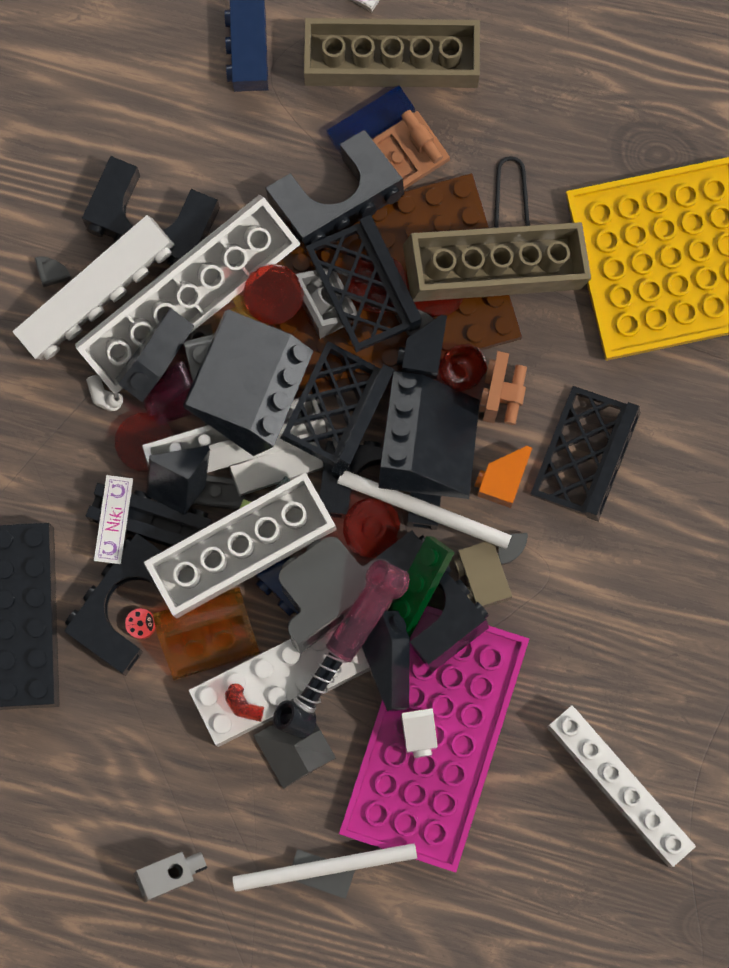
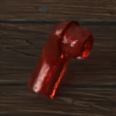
M234 683L229 685L228 690L225 692V701L233 714L237 717L261 722L265 707L249 704L243 695L244 688L240 684Z

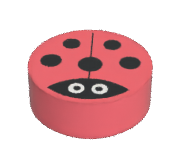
M139 608L128 614L125 620V627L132 637L142 640L149 638L154 633L156 620L151 612Z

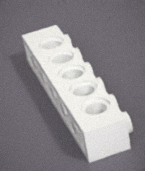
M573 705L546 727L668 867H674L696 847Z

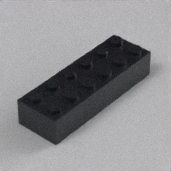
M50 523L0 525V710L60 707L54 527Z

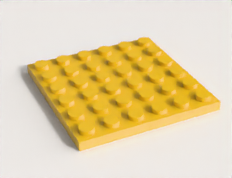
M729 157L566 191L565 195L572 223L582 222L591 273V280L587 283L605 361L729 335Z

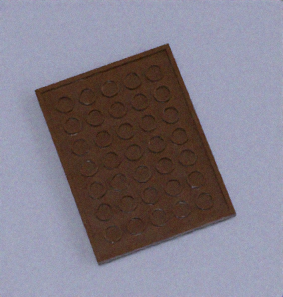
M472 173L405 191L404 195L397 202L387 204L377 210L372 216L409 293L403 244L411 233L489 228ZM357 233L345 238L342 247L358 252L361 242ZM300 245L260 277L274 328L293 335L313 350L294 399L301 396L328 341L379 368L385 364L394 369V371L402 372V365L397 364L399 348L406 347V341L409 337L405 331L357 353L344 327L321 339L318 337L292 286L291 277L293 275L315 270L308 253H305ZM326 247L315 251L320 261L331 264L336 252ZM363 249L362 254L367 256L365 250ZM339 253L335 266L351 271L355 258ZM359 259L354 273L371 278L374 268L371 263ZM337 273L345 287L348 276ZM376 274L374 280L380 281ZM352 278L347 292L364 297L368 283ZM372 285L367 299L384 304L387 294L384 289ZM510 295L414 302L418 310L429 314L433 319L441 314L447 315L440 362L522 339ZM351 299L356 310L358 311L361 302ZM389 300L387 306L392 307V304ZM365 304L360 318L376 323L381 309ZM385 311L380 325L393 328L400 325V323L396 319L395 314ZM358 323L354 333L359 343L371 338L374 328ZM377 330L376 335L382 333V331ZM331 353L328 354L326 359L331 369L343 366L339 357ZM360 368L352 370L357 383L367 381L371 375ZM346 372L334 375L338 388L351 385ZM327 377L315 380L319 392L332 389Z

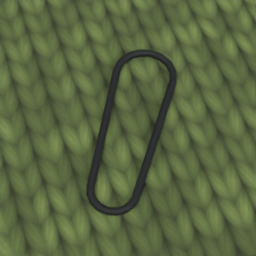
M505 157L500 160L496 170L494 228L499 227L501 167L506 161H515L521 167L525 225L530 226L525 166L517 157Z

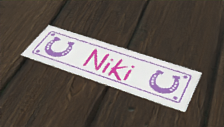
M106 475L94 561L121 564L133 478Z

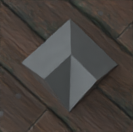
M317 723L313 732L306 738H298L278 730L274 724L253 735L283 789L336 759Z

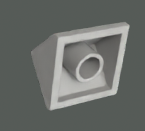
M324 268L323 270H324L325 274L327 275L328 269H325V268ZM316 270L293 275L291 277L293 290L318 337L321 339L343 328ZM332 271L329 279L331 286L344 290V285L337 272ZM336 294L338 300H340L341 295ZM345 297L342 304L343 311L356 316L358 311L352 300Z

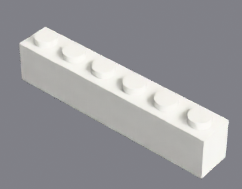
M146 215L12 332L35 359L42 360L45 358L48 360L60 350L58 345L65 339L70 341L79 335L82 331L80 326L87 320L92 322L102 315L105 311L103 307L110 300L116 302L127 292L125 288L132 281L137 283L146 277L149 273L147 268L154 262L159 264L168 258L172 253L170 249L174 246V243L153 218Z
M299 398L293 400L274 447L256 456H252L210 425L142 445L147 464H149L150 455L209 445L208 473L293 447V445L283 441L280 437ZM316 400L304 403L308 416L321 413ZM323 419L311 422L316 435L326 433ZM304 424L293 426L290 431L291 434L301 439L309 437Z

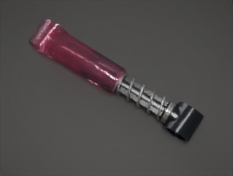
M377 560L372 563L366 573L364 588L326 644L329 651L328 654L324 653L326 658L322 664L317 663L320 667L315 674L311 673L313 677L308 685L304 683L306 688L302 694H297L295 699H291V701L285 700L277 706L273 716L275 728L298 738H306L313 732L317 721L315 704L321 703L320 696L322 693L328 692L327 685L335 681L333 676L335 673L341 672V664L352 662L392 600L400 598L406 592L409 586V575L406 571L384 560Z

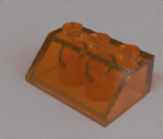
M240 587L227 590L179 618H175L170 609L153 614L157 636L173 680L260 654Z

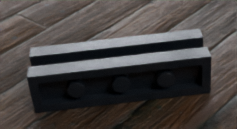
M100 483L96 485L94 502L92 506L89 505L86 518L89 521L97 524L100 522L105 485ZM135 490L134 494H131L125 533L134 536L139 534L146 540L172 547L212 525L213 522L208 518L209 514L204 511L192 508L191 512H187L184 515L162 503L151 500L147 493Z

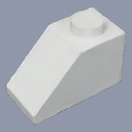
M433 708L402 713L401 721L406 753H413L414 758L431 756V750L438 748Z

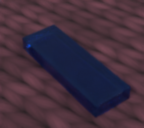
M400 85L326 130L327 135L341 154L340 144L363 130L372 139L401 121V115L407 110H411L412 113L415 112V107Z

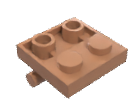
M407 110L401 115L402 121L372 139L403 178L404 190L450 161V156L418 111L412 113L411 110Z
M498 351L496 360H489L485 383L490 384V388L483 389L479 412H484L483 421L495 423L499 403L508 404L504 423L516 425L519 406L523 405L526 391L524 381L527 367L515 365L512 383L504 382L509 353Z

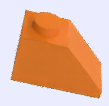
M525 446L489 463L486 471L480 470L474 486L480 488L477 496L511 508L532 447Z

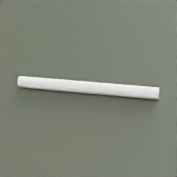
M345 471L342 476H339L337 483L501 548L507 549L512 537L510 534L400 491L378 488L379 483L349 471Z
M415 843L237 875L233 876V885L235 892L385 865L417 859Z

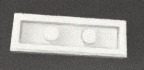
M293 446L230 466V472L240 497L294 479L305 472L310 474L322 470L324 465L322 460Z

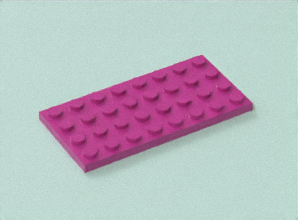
M427 606L410 637V641L437 621L443 611ZM489 626V629L433 672L428 669L415 653L410 643L409 708L387 712L382 700L339 832L340 835L382 849L415 843L417 851L416 860L455 873L457 872L529 638ZM433 708L438 748L431 750V756L414 758L413 753H406L401 714Z

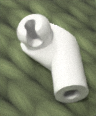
M93 375L86 379L92 401L96 406L107 411H116L121 407L123 403L122 395L104 390L102 379L99 375Z

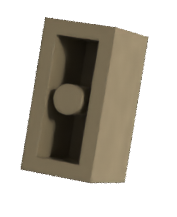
M485 541L458 550V559L454 560V564L459 577L465 576L467 588L470 592L467 596L473 604L478 601L484 608L511 600L512 593L494 544Z

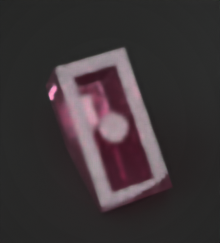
M183 361L178 362L165 372L147 395V399H144L146 411L149 416H154L157 425L191 415V412L185 409L183 404L193 382Z

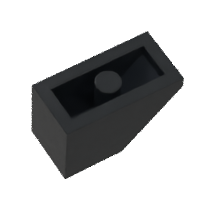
M441 314L408 337L406 347L399 348L397 364L402 365V372L423 374L437 380L447 315Z

